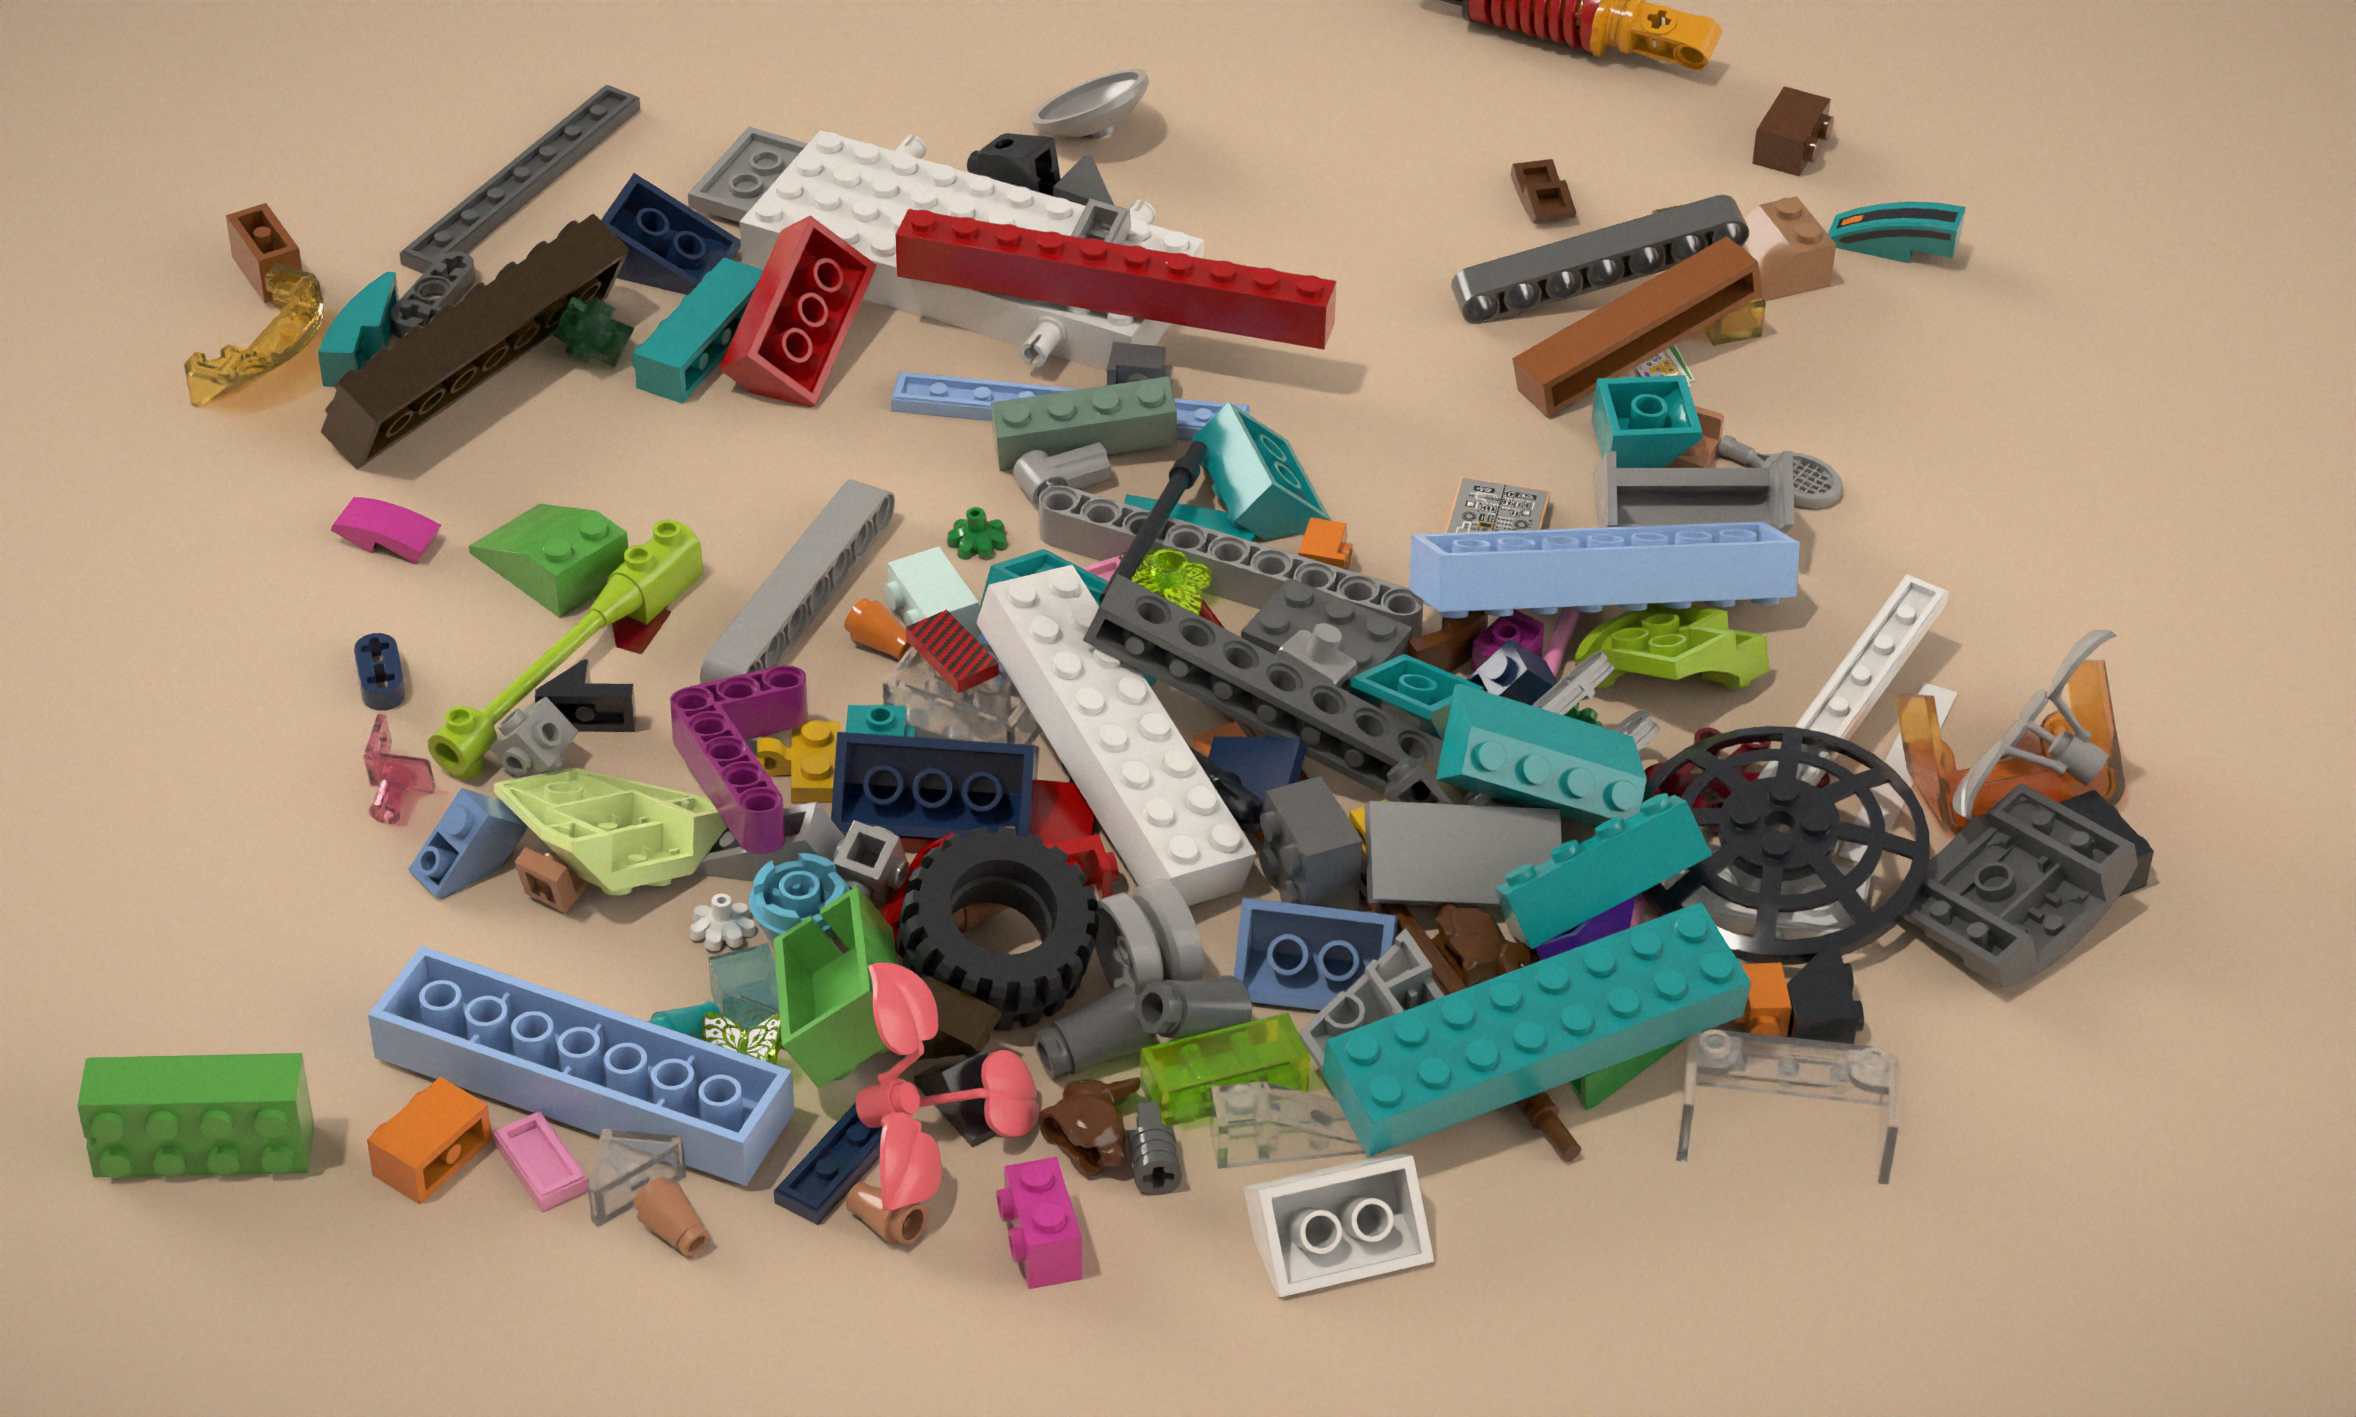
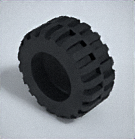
M987 827L970 829L968 838L963 839L961 834H955L943 840L941 849L938 847L932 848L922 858L920 867L914 869L908 883L897 924L899 929L896 938L897 953L904 958L902 966L911 970L920 978L931 976L997 1008L1002 1016L995 1025L994 1030H1011L1013 1022L1020 1021L1021 1027H1028L1039 1023L1042 1013L1046 1016H1053L1061 1010L1065 1000L1073 998L1080 987L1099 931V915L1095 912L1097 899L1094 890L1090 886L1084 887L1087 876L1076 863L1070 866L1066 862L1068 854L1058 846L1054 845L1050 849L1042 844V837L1029 833L1028 838L1015 835V829L999 827L998 833H988ZM976 903L1002 904L1017 910L1027 917L1040 934L1042 944L1032 950L1019 954L990 952L969 941L958 929L952 914L963 907Z

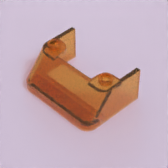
M2085 659L2066 683L2070 702L2069 709L2081 726L2092 733L2088 740L2109 754L2105 764L2095 778L2085 786L2066 772L2060 776L2052 769L2018 758L1997 762L1977 793L1972 807L1971 819L1987 814L1993 806L2020 783L2058 803L2094 789L2109 805L2114 806L2120 801L2125 790V779L2105 660ZM1905 693L1894 695L1908 774L1942 829L1949 835L1956 837L1970 820L1965 819L1954 810L1952 798L1956 788L1970 768L1957 771L1952 749L1946 742L1941 740L1934 696ZM2059 710L2047 715L2040 725L2055 737L2064 729L2071 734L2074 732ZM2039 737L2042 753L2036 755L2053 760L2054 757L2047 753L2051 744Z

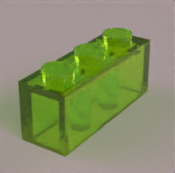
M1288 1012L1141 1049L1140 1081L1142 1090L1148 1102H1158L1162 1124L1168 1127L1181 1123H1190L1197 1119L1229 1111H1238L1245 1107L1280 1098H1289L1296 1094L1308 1092L1310 1055L1300 1041L1299 1033Z

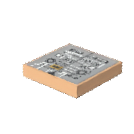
M1461 476L1445 533L1542 530L1550 503L1551 491Z

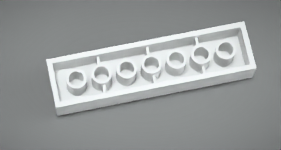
M1069 565L988 585L976 624L1138 886L1166 878L1176 886L1185 899L1187 906L1242 891L1257 853L1141 671L1083 641L1099 606L1074 566Z

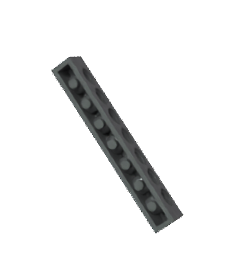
M1119 574L1114 578L1083 639L1084 642L1269 737L1301 738L1308 746L1306 756L1384 795L1386 784L1391 781L1387 773L1408 756L1416 762L1425 755L1438 770L1443 745L1442 740ZM1420 781L1412 785L1414 792L1418 795H1426L1430 792V789L1424 782Z

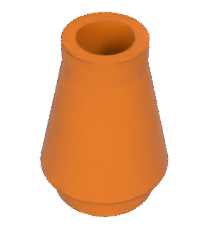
M867 598L861 599L847 615L844 628L850 632V637L853 641L892 655L899 661L906 659L913 651L914 647L906 640V629L878 600L871 602Z

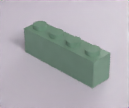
M1169 376L990 403L993 438L1000 471L1014 469L1019 458L1034 450L1044 451L1051 457L1100 442L1105 448L1107 455L1178 445L1177 410Z

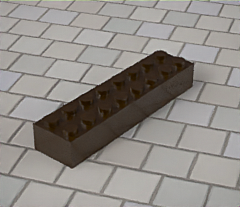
M594 213L580 223L576 220L571 221L560 231L556 239L550 243L546 241L538 243L529 252L525 260L519 264H516L514 261L508 263L500 270L495 280L487 285L481 282L474 286L461 303L455 307L452 304L444 306L434 316L431 323L423 328L420 325L413 327L391 350L388 347L380 349L371 357L367 366L358 372L355 369H351L342 375L334 386L337 390L335 396L325 409L327 416L321 433L357 470L608 298L630 249Z

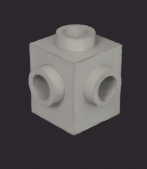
M544 697L523 711L518 708L510 713L499 724L498 729L502 734L489 749L502 761L504 767L517 778L555 772L566 759L562 752L579 731L547 697Z
M855 820L846 837L838 843L833 856L836 873L844 879L850 890L858 885L869 900L873 898L883 903L888 901L893 889L899 890L902 887L909 870V862L906 859L899 836L883 827H872Z

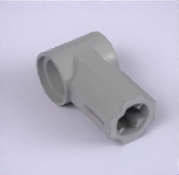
M1098 442L1051 457L1041 450L1030 451L1018 459L1014 466L1013 474L1033 504L1039 508V496L1044 489L1058 485L1080 489L1111 479V465L1105 448Z

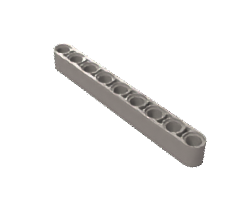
M1062 485L1051 486L1044 489L1039 496V536L1044 543L1050 546L1104 561L1127 552L1151 511ZM1172 517L1168 518L1142 564L1145 562L1148 567L1147 569L1153 570L1158 578L1160 577L1157 571L1164 576L1165 562L1168 563L1171 571L1167 577L1164 576V580L1171 583L1183 581V579L1175 580L1182 572H1200L1202 574H1197L1200 575L1199 577L1185 580L1187 581L1185 583H1192L1194 585L1204 584L1201 587L1184 583L1175 584L1187 585L1185 587L1188 588L1195 587L1191 589L1257 609H1261L1288 578H1292L1413 627L1412 639L1421 636L1424 602L1420 597L1411 592L1409 588ZM1155 561V569L1149 567L1147 565V562ZM1156 561L1164 562L1162 572L1156 569ZM1192 572L1189 573V574H1186V576H1185L1184 578L1189 577V576L1192 574ZM1200 577L1205 581V583L1192 582Z

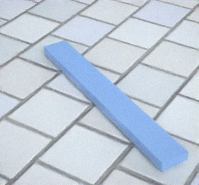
M898 372L891 397V412L992 421L991 402L1079 389ZM1174 398L1177 410V439L1192 441V438L1227 403ZM1233 404L1250 415V406Z

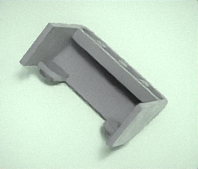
M1607 451L1593 472V491L1598 527L1765 522L1786 534L1794 525L1793 451H1783L1769 468H1616V451Z

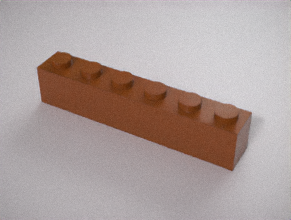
M1728 236L1720 239L1512 358L1518 391L1547 417L1554 415L1594 392L1597 379L1620 377L1762 295L1759 262Z

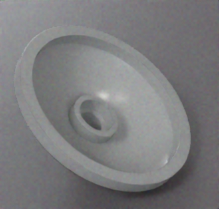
M1127 69L1091 79L1048 100L1032 114L1031 121L1036 130L1049 135L1074 138L1091 134L1093 139L1107 136L1115 131L1114 124L1128 116L1141 100L1149 85V78L1143 69Z

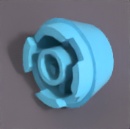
M798 853V861L784 862L774 867L772 860L759 870L754 879L749 897V905L753 916L773 946L774 938L810 915L833 941L837 934L822 918L820 909L850 891L844 879L836 873L834 862L820 855Z

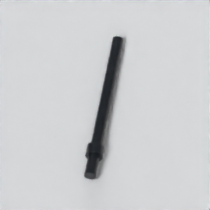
M1194 441L1184 457H1180L1175 461L1169 472L1168 484L1099 597L1100 604L1117 574L1129 580L1133 579L1184 491L1190 489L1196 482L1201 472L1200 464L1208 452V448L1203 442Z

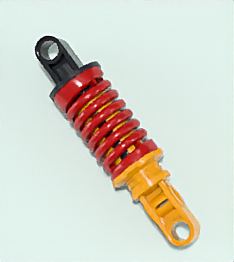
M1440 0L1462 6L1463 18L1468 22L1476 21L1487 25L1495 24L1498 28L1509 27L1513 32L1523 31L1528 36L1537 35L1543 40L1552 39L1558 44L1567 43L1572 48L1580 47V49L1591 52L1598 57L1603 56L1609 46L1619 47V51L1622 53L1631 54L1633 52L1651 59L1682 65L1690 70L1706 68L1722 35L1720 26L1709 17L1692 15L1667 6L1647 3L1646 0ZM1662 17L1665 18V24H1662ZM1653 41H1656V48L1653 47Z

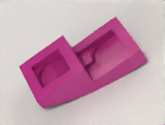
M353 497L332 525L331 531L370 553L379 543L412 563L417 564L436 538L441 524L392 503L370 498Z

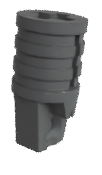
M1157 1101L1137 1103V1129L1127 1130L1128 1146L1134 1165L1135 1185L1140 1191L1149 1195L1166 1194L1178 1187L1182 1180V1170L1177 1154L1173 1126L1168 1127L1162 1124Z

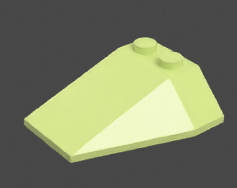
M575 767L494 783V793L581 879L601 887V891L609 895L629 894L632 891V887L641 885L666 886L672 883L673 878L693 874L727 828L726 823L711 800L706 797Z

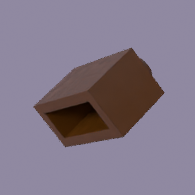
M1784 86L1756 130L1752 164L1800 177L1807 163L1815 162L1821 140L1827 141L1831 135L1834 124V117L1829 116L1831 99Z

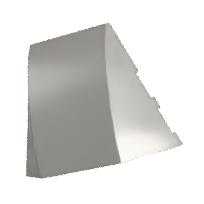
M1406 928L1395 938V944L1377 961L1375 959L1372 960L1365 967V973L1346 992L1341 991L1299 1032L1300 1041L1321 1072L1323 1071L1327 1039L1444 997V994L1432 979L1433 966Z

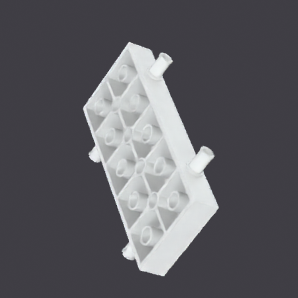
M820 130L740 220L742 263L764 269L781 230L811 215L877 265L863 299L1020 345V356L1028 365H1031L1037 355H1040L1034 362V367L1042 366L1049 354L1107 371L1113 342L1155 346L1171 325V323L897 277L895 234L908 209L928 210L937 214L970 217L979 221L1002 225L1012 224L1020 228L1044 232L1053 231L1071 236L1086 207L1064 198H1056L1035 192L1026 187L1014 186L993 180L987 176H979L958 170L949 165H941L923 160L922 158L927 153V147L918 136L913 140V135H907L897 149L892 151L872 143H864L839 136L833 132ZM1136 200L1130 205L1131 229L1122 245L1142 246L1151 250L1184 253L1192 257L1204 258V239L1189 236L1180 231H1172L1151 225L1155 220L1156 212L1147 201L1144 202L1139 211L1137 209L1141 206L1142 200ZM1097 227L1095 228V230H1099V231L1106 232V233L1109 232V231L1104 230V229H1100V228H1097Z

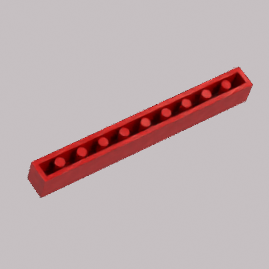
M908 209L895 234L897 277L1325 350L1335 323L1337 281L1319 278L1314 275L1281 272L1272 268H1258L1234 264L1225 260L1216 261L1192 257L1184 253H1169L1146 249L1142 246L1109 243L1100 239L1062 235L1053 231L1044 232L1020 228L1012 224H996L975 220L970 217L937 214L928 210Z

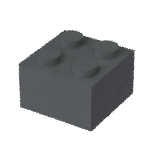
M1322 776L1266 791L1265 813H1262L1260 816L1261 828L1264 834V849L1259 850V861L1264 875L1267 878L1272 877L1279 887L1281 901L1359 911L1363 840Z

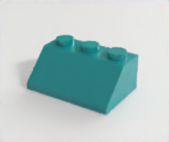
M1228 402L1192 438L1193 442L1201 441L1208 448V452L1200 466L1211 475L1214 481L1212 489L1226 504L1229 510L1226 516L1236 529L1246 528L1252 533L1255 532V535L1263 540H1269L1306 532L1310 517L1332 521L1289 441L1232 403Z

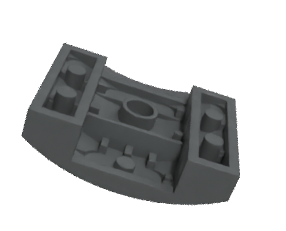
M2020 783L1993 806L1987 814L1973 817L1947 846L1929 860L1924 886L1913 907L1903 918L1923 929L1925 936L1960 955L1963 958L1964 966L2002 988L2011 986L2037 975L2062 958L2102 919L2122 893L2138 866L2135 844Z

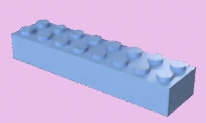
M1765 522L1411 534L1409 590L1424 600L1426 605L1432 606L1440 612L1441 616L1447 618H1464L1468 616V611L1485 610L1486 614L1492 616L1513 615L1514 609L1530 608V612L1536 614L1558 613V607L1573 606L1577 611L1589 613L1601 612L1603 605H1619V608L1624 610L1640 611L1647 609V603H1663V606L1668 608L1686 609L1690 608L1694 601H1707V604L1716 607H1731L1735 605L1736 600L1751 599L1752 603L1759 605H1776L1779 603V598H1792L1797 595L1800 542Z
M424 946L417 950L368 1014L374 1058L435 1079L441 1076L458 1087L533 1113L541 1111L545 1117L747 1186L795 1113L792 1070Z

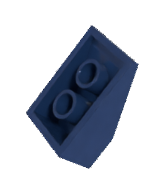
M633 173L601 219L630 249L617 276L618 279L689 295L702 281L704 275L712 271L724 257L733 260L741 248L740 239L636 173Z

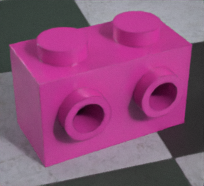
M1057 1157L1004 1166V1189L996 1190L998 1211L1002 1222L1009 1221L1011 1230H1008V1240L1012 1259L1014 1262H1021L1028 1289L1081 1280L1082 1236Z

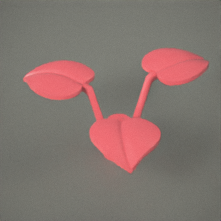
M874 963L867 967L873 982V1012L878 1033L888 1049L898 1055L906 1056L889 1071L878 1074L879 1084L864 1087L858 1092L856 1111L859 1119L866 1127L872 1129L883 1127L880 1140L882 1211H891L929 1199L936 1193L941 1182L942 1164L938 1146L929 1134L921 1132V1122L911 1118L919 1107L979 1098L985 1099L984 1114L989 1128L1003 1137L1013 1138L1025 1135L1035 1127L1039 1117V1104L1036 1101L1037 1091L1028 1067L1018 1055L1008 1050L990 1053L984 1060L981 1069L984 1088L920 1097L917 1088L912 1083L896 1079L898 1075L923 1055L924 1046L922 1041L932 1039L938 1031V1011L930 988L917 974L900 965Z

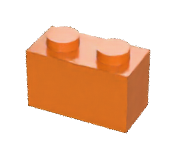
M440 1076L424 1091L416 1093L408 1105L388 1122L379 1125L372 1136L367 1139L372 1175L416 1203L421 1204L492 1141L488 1104Z

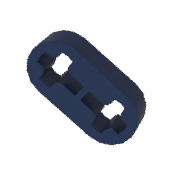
M372 633L363 636L354 646L362 700L370 709L377 711L393 709L405 699V687L397 643L390 635L383 633ZM381 655L382 661L373 662L372 657ZM386 681L387 687L378 688V682Z

